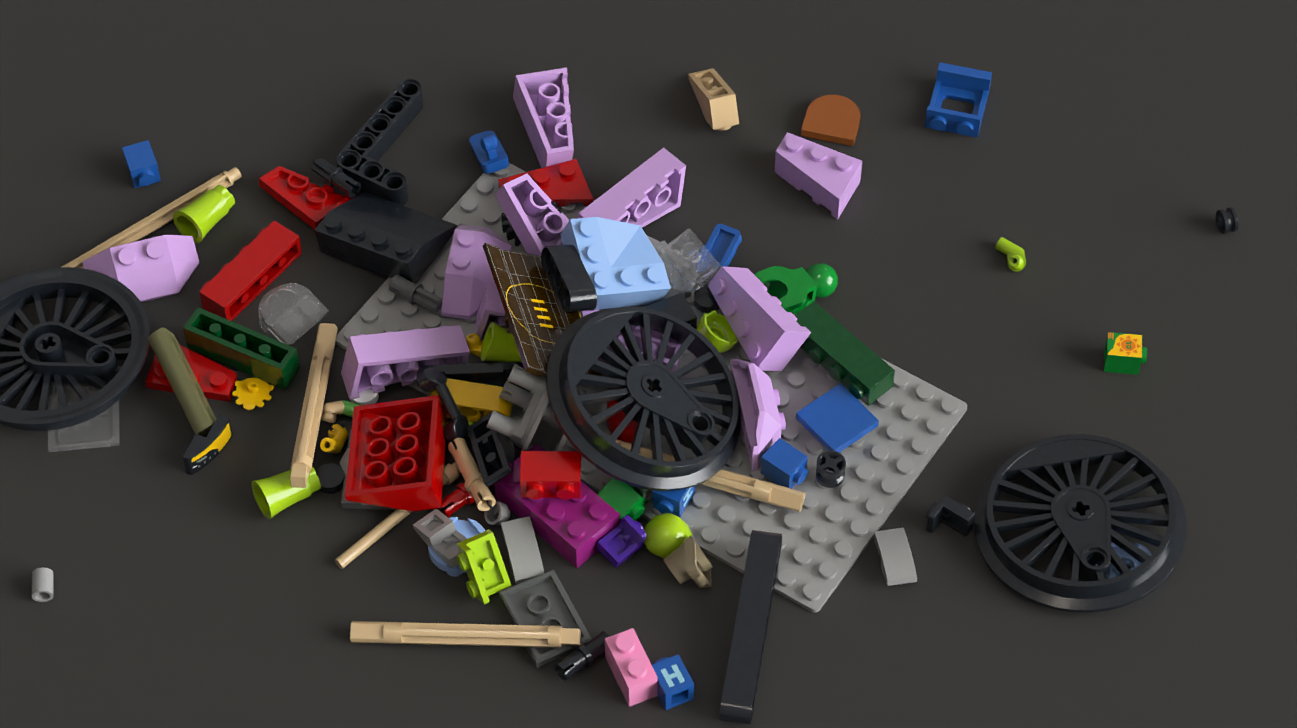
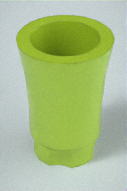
M217 185L213 189L207 190L189 205L176 211L173 214L175 226L183 236H193L194 243H200L217 222L228 214L230 208L235 204V199L226 187Z
M492 322L483 340L481 361L498 363L522 362L513 334H508L506 328Z
M313 467L308 475L306 488L291 487V469L268 478L252 481L253 495L258 507L267 519H271L298 501L310 497L312 493L321 488L320 480Z

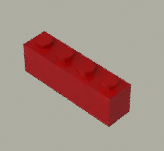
M273 221L267 228H263L249 245L244 246L230 263H226L211 281H207L199 291L202 308L232 321L302 254L300 236L276 221Z

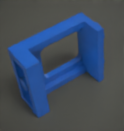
M939 62L935 87L930 105L927 107L925 127L978 138L990 91L992 72ZM944 99H953L972 103L974 105L973 113L968 114L941 108Z

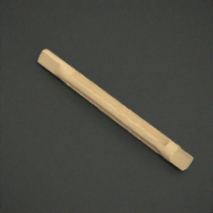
M320 323L318 326L290 468L291 487L306 488L308 475L311 473L338 331L335 324Z
M615 440L616 443L630 451L632 443ZM640 446L638 455L652 459V449ZM662 452L663 461L675 462L673 455ZM721 469L712 478L701 484L796 512H801L806 496L805 492Z
M352 621L350 640L354 643L562 647V645H580L581 639L580 629L545 625Z

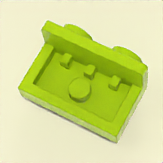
M488 529L457 543L460 554L456 555L461 570L463 572L466 571L469 581L466 582V586L473 599L477 598L483 604H487L490 602L488 596L512 586L491 530Z

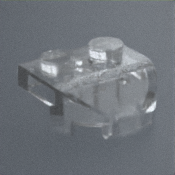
M690 228L669 244L663 240L656 248L658 255L664 263L670 287L676 291L692 292L700 289L712 280L721 268V265Z
M288 283L273 288L263 296L259 304L258 321L264 332L269 330L280 342L290 346L325 317L329 310L305 286Z

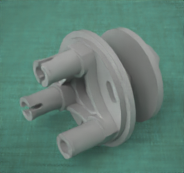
M514 364L499 398L522 407V411H524L522 420L516 421L493 411L486 427L510 437V440L522 446L521 451H526L541 420L557 427L559 425L551 408L547 406L549 400L546 389V377L532 375L526 372L524 368ZM509 382H512V383H514V384H516V385H519V386H521V387H523V388H525V389H527V390H524V389H522V388H520V387H518V386H515V385H513V384H511V383H509ZM582 390L579 395H585L587 391ZM586 410L591 418L595 416L594 413ZM563 432L554 451H562L565 444L574 448Z

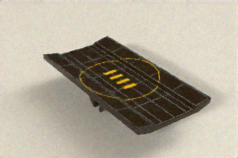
M484 243L482 247L505 310L504 325L510 326L506 332L513 334L525 371L532 375L546 377L547 363L554 344L572 323L583 317L582 312L563 311L542 267L541 256L501 250L500 247ZM589 369V371L586 373L589 375L605 377V375L600 374L591 369Z

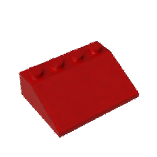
M439 395L354 406L345 487L346 500L406 511L441 508L446 437L443 429L448 423V417Z

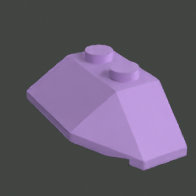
M460 225L455 229L445 271L442 316L471 319L479 309L487 282L495 283L482 246L484 243L500 247L501 250L511 251V245L490 228Z
M162 235L110 247L82 261L84 269L103 273L121 282L137 296L140 302L179 294L199 265V259L193 236Z
M731 359L730 371L738 393L741 427L751 471H755L761 466V457L781 438V430H786L785 417L783 412H778L777 406H780L778 389H773L770 377L754 363Z

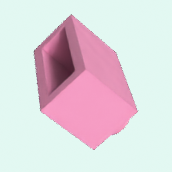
M632 628L605 638V658L629 707L658 696V677L634 629Z

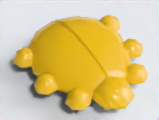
M247 378L235 382L237 388L236 391L232 392V395L239 397L236 400L237 405L243 404V408L250 411L256 405L262 408L264 400H271L269 393L273 391L274 386L259 378Z

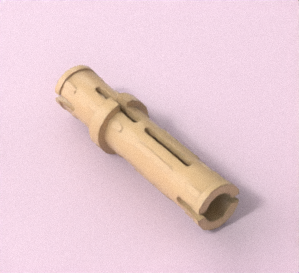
M456 438L454 442L457 449H455L452 442L449 443L448 449L465 480V488L473 496L480 511H488L490 508L486 500L489 501L492 507H494L496 500L489 488L484 484L481 472L467 447L465 439Z

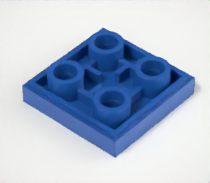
M841 383L796 413V419L828 451H837L839 453L878 427L879 420Z

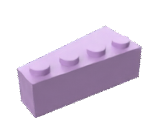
M567 68L521 74L515 77L513 99L541 168L570 161L573 158L574 146L572 123L570 120L571 109L569 104V86L567 84Z
M722 266L708 285L749 360L762 371H782L811 333L806 327H801L796 322L797 318L791 312H786L780 306L782 302L777 297L771 296L767 292V287L748 268Z

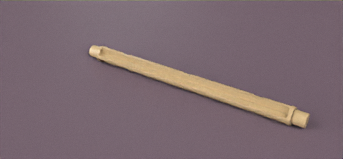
M236 167L229 171H223L62 267L84 269L82 261L110 247L142 239L172 221L173 214L198 199L207 190L213 189L217 185H222L226 188L232 186L236 180L242 177L240 171Z

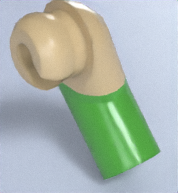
M345 400L326 403L323 405L321 420L334 423L337 414L353 418L354 406L361 405Z

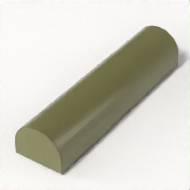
M162 327L152 333L148 341L194 433L207 437L216 421V417L177 339L172 332Z

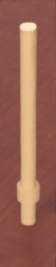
M456 462L452 465L447 464L444 466L443 486L446 484L450 485L459 478L460 470ZM396 509L336 558L335 563L341 569L346 567L413 511Z

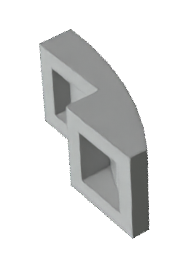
M435 509L413 524V528L444 562L452 568L458 565L456 555L460 553L457 543L467 538L456 530L451 519Z
M530 516L502 522L501 531L508 551L509 563L515 583L519 584L543 574V564Z
M904 528L875 531L874 541L881 558V569L887 586L917 582L916 569Z

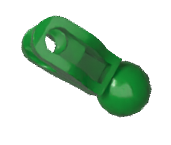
M815 263L808 267L806 271L803 267L788 269L781 266H772L754 274L767 287V292L782 302L780 306L786 312H791L793 315H796L813 301L815 302V298L828 297L834 293L838 285L836 271L825 263Z

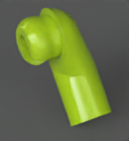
M1001 237L995 249L1007 255L1008 266L1012 271H1021L1026 265L1024 249Z

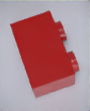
M521 451V497L530 499L560 498L563 500L581 498V454L578 451Z

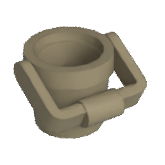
M690 535L664 559V562L680 584L692 578L699 588L711 587V568L713 566Z

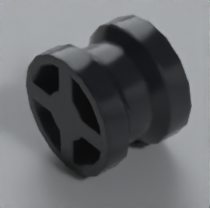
M829 450L818 456L816 479L821 486L834 488L843 483L846 460L841 453Z

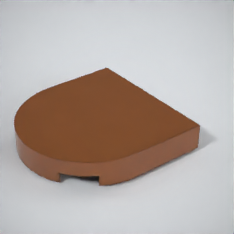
M821 96L809 105L801 128V136L854 146L860 125L859 108L852 100L844 96Z

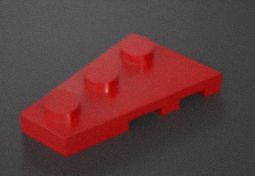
M577 159L498 179V187L500 189L502 185L528 174L552 200L551 202L558 203V206H569V203H584V206H588L594 202Z
M281 166L276 167L259 178V187L314 230L330 210L353 199L348 197L347 194L343 196L334 192V188L326 184L323 187L309 182L308 177Z
M180 345L205 397L230 402L232 392L235 389V382L238 380L237 372ZM155 355L145 381L146 387L174 393Z

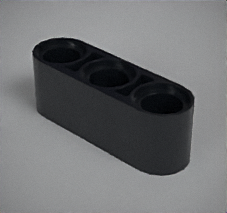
M544 246L541 252L542 267L563 311L580 312L595 310L597 293L575 246Z

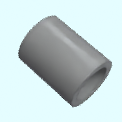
M37 568L32 571V599L38 602L50 601L53 598V571L49 568Z

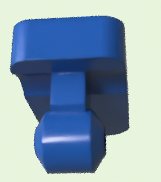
M484 131L470 137L471 150L485 174L493 173L509 166L508 156L495 132Z
M717 224L695 265L700 276L712 281L722 266H729L736 254L737 247L742 241L739 230L724 224Z

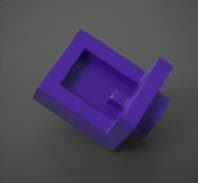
M625 515L618 527L598 541L596 548L617 568L642 548L647 534L638 521L633 520L629 515Z

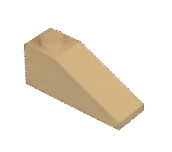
M714 68L688 74L689 81L704 117L713 130H728L731 126L739 124L736 95Z

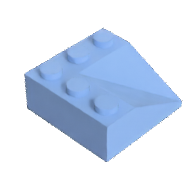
M600 217L570 219L560 235L563 245L575 246L597 293L595 310L649 305L663 300L671 288L663 261L639 225Z

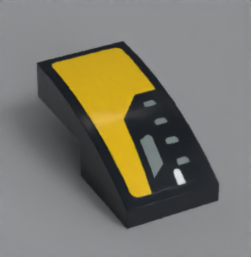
M218 415L207 437L195 434L183 455L187 474L193 475L204 468L227 445L233 435L230 418Z

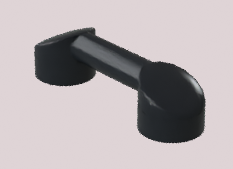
M426 368L419 373L417 378L418 384L425 392L432 393L437 391L451 419L443 429L446 439L455 444L454 439L456 438L466 439L469 435L467 427L470 426L466 416L461 414L446 385V376L437 369Z

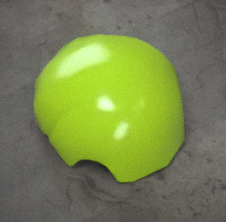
M713 310L708 314L704 313L699 320L697 330L715 346L719 353L732 349L738 342L734 331L724 315L717 314Z
M663 513L654 516L646 525L645 533L647 537L644 544L652 554L665 559L684 542V539L693 535L688 524L680 517L671 513Z

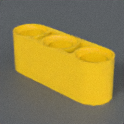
M447 378L446 385L461 414L466 416L468 421L476 422L489 413H493V411L510 418L513 403L499 398L503 387ZM437 391L430 393V396L438 395Z

